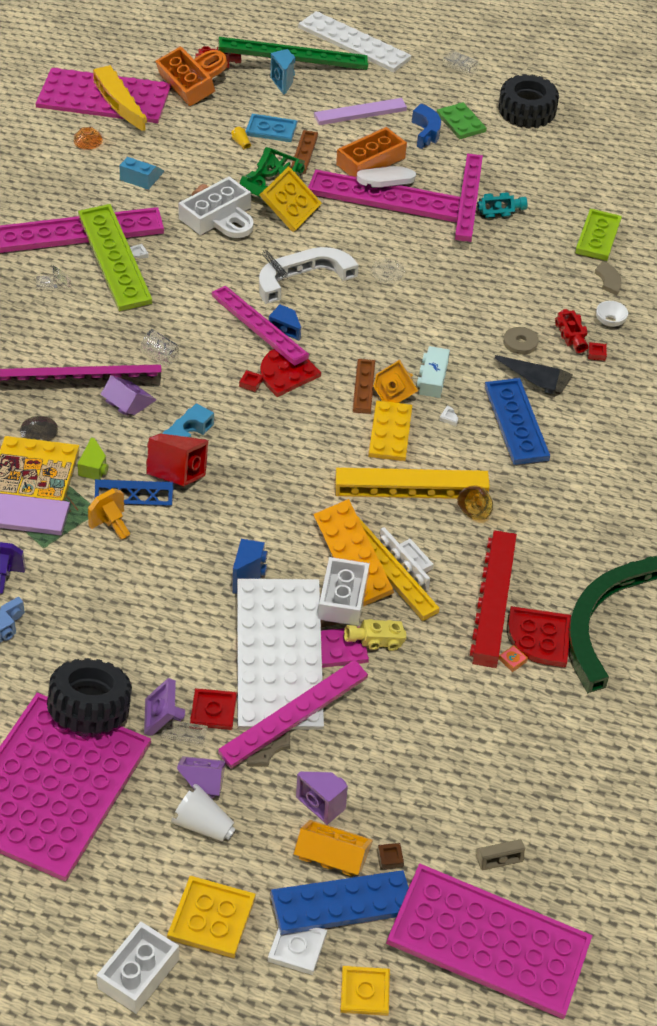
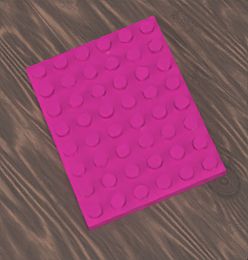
M36 693L0 745V854L66 882L151 745V738L122 726L116 729L113 728L110 732L106 733L103 731L101 734L95 735L94 733L82 734L79 731L72 732L70 728H63L59 722L56 723L47 709L48 697Z

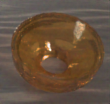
M93 127L81 128L75 133L73 140L75 146L84 150L95 149L103 141L101 133Z

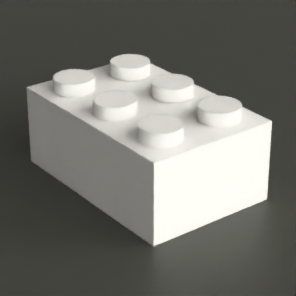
M329 557L319 602L318 619L359 626L370 563Z
M140 921L96 975L98 989L137 1014L179 961V945Z

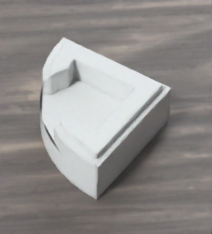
M142 244L130 247L135 258L149 257Z
M446 406L439 420L457 426L458 417L454 409Z

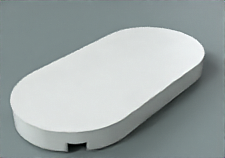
M399 166L365 169L357 172V181L360 184L367 186L368 183L371 184V187L375 188L411 184L416 177V173L413 170Z

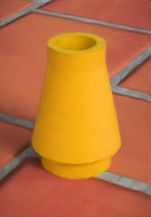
M242 127L234 128L231 132L232 139L243 149L250 148L251 143L245 129Z

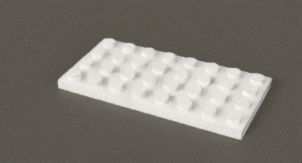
M319 579L237 580L238 730L250 729L322 681L320 619H318L320 602ZM323 708L290 730L324 729Z

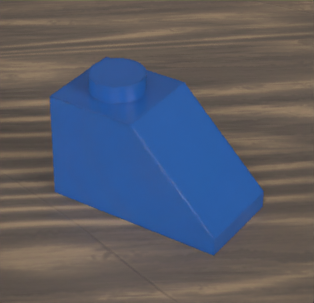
M279 304L269 315V321L285 335L299 341L301 339V325L295 310Z

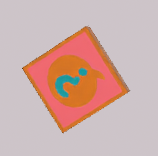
M513 645L500 654L498 660L514 672L528 661V657Z

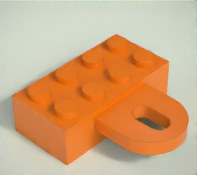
M181 46L155 61L161 77L171 84V87L189 106L216 91L212 78L222 73L228 64L225 54L221 51H207L193 59ZM215 60H218L217 62H215V63H213V64L207 66V65L210 64L211 62H213V61H215Z

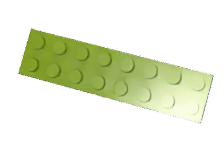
M111 204L79 210V219L118 310L123 311L152 304L150 292Z

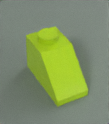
M91 437L77 463L78 476L101 480L102 476L107 474L109 465L106 464V455L96 439Z

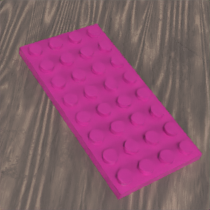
M51 68L35 103L36 108L124 119L104 99L94 83L93 73ZM118 76L119 79H122L125 88H128L129 94L134 97L135 103L140 106L141 112L146 115L147 122L158 124L171 90V84L164 81L158 82Z
M419 863L386 944L564 1019L593 935Z

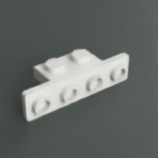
M385 527L381 528L379 537L381 543L424 591L429 590L430 577L426 572L432 570L434 564L411 539L399 544Z

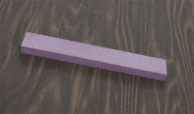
M402 98L318 111L314 112V117L319 125L407 111V106Z

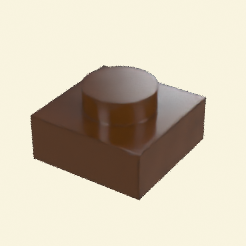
M400 843L378 845L377 850L381 869L404 867Z

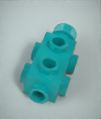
M509 192L499 193L500 196L495 197L493 193L484 194V197L480 198L477 202V210L480 211V215H485V218L495 217V214H501V217L511 216L515 209L527 210L528 207L527 197L514 199V195H509ZM501 203H505L506 207L502 208ZM486 204H489V209H486Z

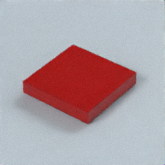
M195 688L190 726L232 730L237 692Z

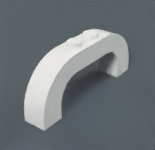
M312 248L275 259L288 273L286 274L287 277L319 268L334 271L342 281L358 277V263L354 258L334 248ZM270 263L263 267L259 276V294L265 304L281 300V286L278 284V281L284 279Z

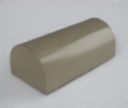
M521 839L476 849V857L482 871L524 861L525 846Z

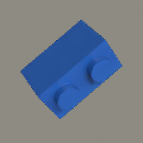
M241 539L233 566V594H237L238 579H261L262 575L266 576L267 564L264 563L267 561L268 551H265V542Z

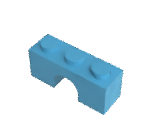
M196 403L162 434L191 437V434L188 432H198L204 435L214 425V412Z

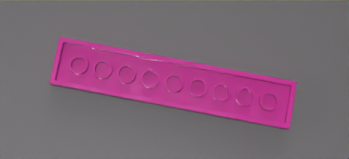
M316 169L308 186L315 196L456 223L458 220L461 199L458 196L401 185L375 188L371 187V184L368 183L367 186L360 184L357 181V177Z
M158 207L114 212L125 238L164 233V226ZM79 216L0 225V253L89 242Z
M161 364L0 369V380H11V376H17V380L30 379V376H36V379H48V375H54V379L67 378L66 375H73V378H85V374H91L92 378H101L103 374L121 377V373H128L129 377H138L140 373H147V376H158V372L162 371Z

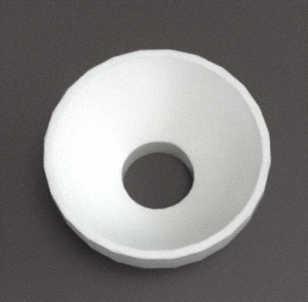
M604 301L596 309L597 319L602 324L610 327L622 325L628 316L627 308L616 301ZM607 317H612V318H614L616 321H609V320H606V318H607Z

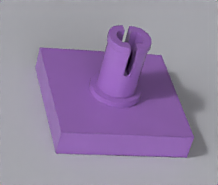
M167 678L145 698L144 734L153 736L171 719L180 722L184 718L185 709L175 706L176 680Z

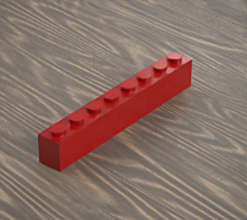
M494 530L493 537H488L487 549H490V552H486L484 564H488V567L483 568L482 579L486 580L481 582L479 594H483V598L479 597L477 609H481V612H476L475 625H478V629L474 628L472 640L476 641L475 645L471 644L469 655L473 657L472 664L497 668L517 537L515 533Z

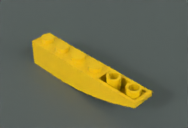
M111 65L93 69L94 83L107 103L129 123L145 131L146 115L141 112L140 106L135 103L134 97L129 94L128 88H125L117 72L113 70Z

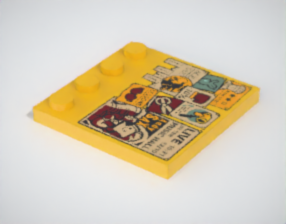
M5 436L0 448V493L65 501L80 451L79 445Z

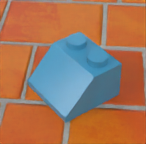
M288 49L271 53L270 78L282 94L287 93L295 76V57Z
M126 157L119 165L121 181L148 190L164 173V170L157 166L130 157Z

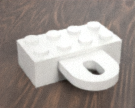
M227 177L178 203L179 219L199 235L217 228L226 236L242 238L248 236L253 231V219L244 212L251 208V192L231 177ZM236 222L240 224L242 228L236 227L232 223Z

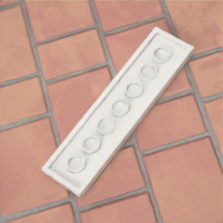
M317 11L298 24V28L354 54L367 55L368 61L391 72L397 71L411 60L410 54Z

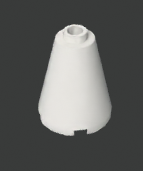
M194 784L193 788L195 791H188L175 811L178 814L177 819L172 817L171 822L221 842L225 838L229 840L236 830L233 827L234 821L199 785Z

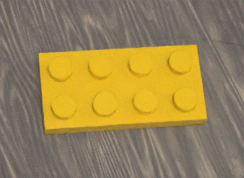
M376 400L368 457L406 461L412 414L411 404Z

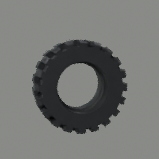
M533 74L516 75L503 83L500 90L498 110L501 116L506 121L509 120L513 125L539 128L540 125L545 126L555 118L559 92L550 80H545L541 76L537 77Z
M84 658V660L74 659L72 662L63 663L51 675L47 709L56 723L59 722L63 728H70L72 732L79 731L82 734L94 733V735L101 734L103 731L107 733L112 731L113 728L119 727L126 720L129 713L132 684L126 673H123L119 667H114L110 662L105 663L100 659L91 660V658Z

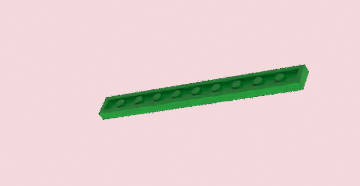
M220 36L218 38V51L224 53L271 58V53L288 49L294 55L295 61L368 69L367 55Z

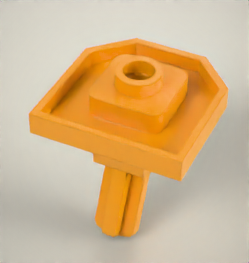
M401 360L378 372L373 385L380 399L385 402L400 403L419 391L413 382V374L406 370Z
M112 488L93 500L88 507V525L91 529L105 522L108 526L112 525L121 540L130 535L129 530L121 519L123 517L122 512H124V493L121 490Z

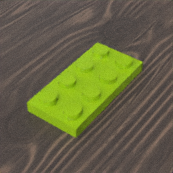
M590 208L575 253L608 261L622 216Z

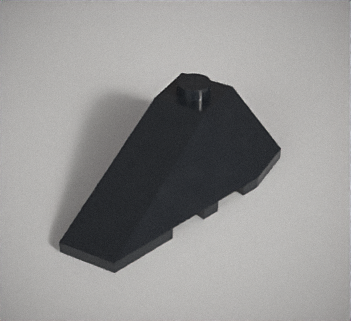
M495 355L496 360L538 387L544 388V392L549 394H555V391L561 393L573 376V374L562 369Z

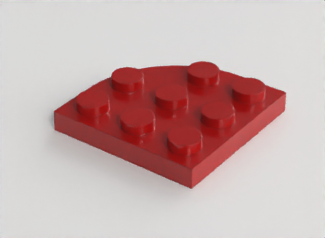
M275 349L265 355L260 366L263 383L276 397L321 377L322 373L309 359L294 366Z
M511 606L508 622V635L511 643L531 661L566 668L571 615Z

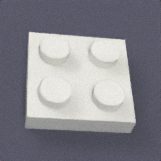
M278 928L268 956V962L313 975L327 930L313 928L309 929V931L280 935Z

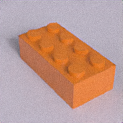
M385 127L337 149L336 165L353 177H357V172L360 170L388 167L406 158L407 142Z

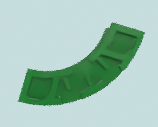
M265 147L257 164L258 169L251 171L247 175H242L239 184L252 194L259 196L268 187L264 177H272L278 172L280 175L288 166L291 167L290 162L285 164L288 159L295 161L292 170L299 177L305 169V161L276 149ZM276 154L283 157L281 161L275 156Z

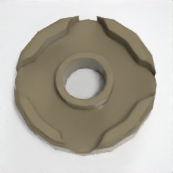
M513 327L507 330L503 340V344L510 352H517L521 355L534 352L539 342L537 334L526 327ZM523 339L525 342H519L517 340Z

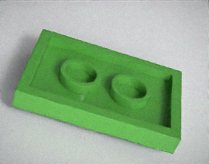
M464 102L437 109V113L442 121L458 139L481 134L487 130V127Z

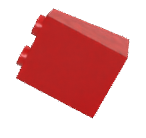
M162 433L150 437L147 443L146 474L182 486H186L206 475L209 440Z

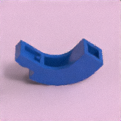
M419 104L413 110L412 123L424 128L417 138V147L423 149L431 142L436 144L439 140L441 119L432 108Z

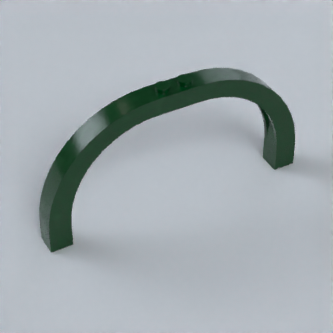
M650 556L636 562L632 561L602 574L586 587L577 600L570 621L568 651L572 666L587 694L606 688L609 679L590 640V618L598 606L611 595L633 586L657 580V556Z

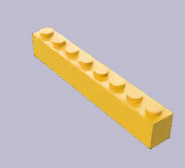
M336 467L335 496L457 499L463 489L477 486L484 490L486 497H483L479 490H472L467 494L466 499H488L490 489L488 471Z

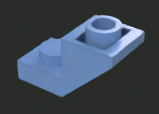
M20 597L1 606L0 642L10 640L16 634L14 620H18L25 613L24 603Z

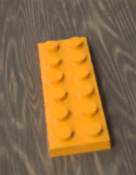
M349 499L313 514L333 558L370 563L363 606L394 593Z

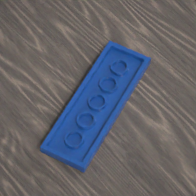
M514 378L485 382L486 393L513 465L549 461L550 453L521 379Z
M404 870L271 889L270 896L280 935L309 931V929L313 928L324 929L395 918L399 913L409 886Z

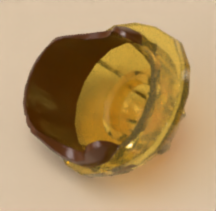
M469 486L463 489L457 498L458 506L465 515L472 519L484 520L492 513V498L482 486Z

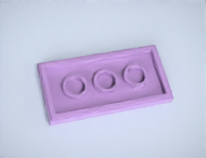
M0 493V528L62 535L70 502Z

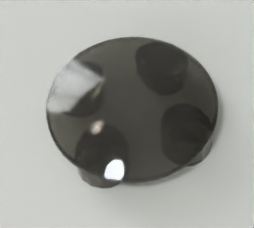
M34 416L22 423L20 434L23 438L50 441L57 436L58 426L53 419L47 416Z

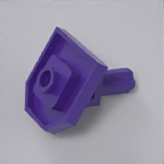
M0 542V594H3L6 576H9L10 571L25 573L26 564L23 550L12 543Z

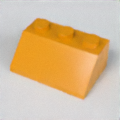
M309 820L300 828L294 855L299 856V859L302 861L312 862L313 860L321 863L320 865L324 868H337L342 870V873L345 875L355 876V874L359 875L362 871L373 840Z

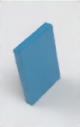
M252 113L246 133L247 136L292 142L298 120Z

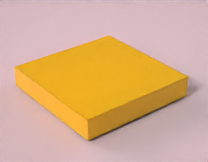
M343 966L340 1013L388 1016L390 969Z

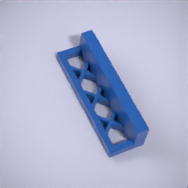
M95 479V498L99 496V488H108L109 490L111 488H118L117 490L126 488L132 495L124 500V504L172 505L173 482ZM141 489H146L151 494L146 501L140 500L136 496ZM160 490H169L168 501H160L155 495ZM152 497H154L157 501H149V500H150Z

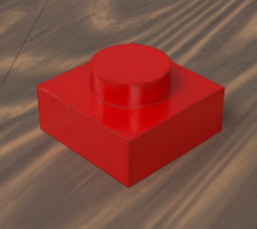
M589 342L588 359L606 361L607 344Z
M246 370L239 381V387L256 392L263 381V375Z

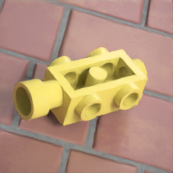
M363 620L359 628L356 625H346L344 630L346 642L361 640L362 646H368L371 650H376L380 647H388V650L391 651L397 650L405 642L407 636L402 621Z

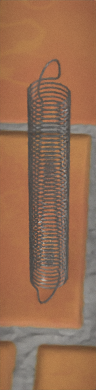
M263 250V256L267 257L265 259L271 262L272 267L282 278H287L286 274L288 273L270 253H267V250Z

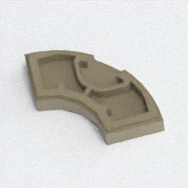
M602 261L595 269L594 274L603 280V290L617 296L621 288L620 274L612 265Z
M290 730L248 757L247 767H269L270 759L281 750L290 749Z

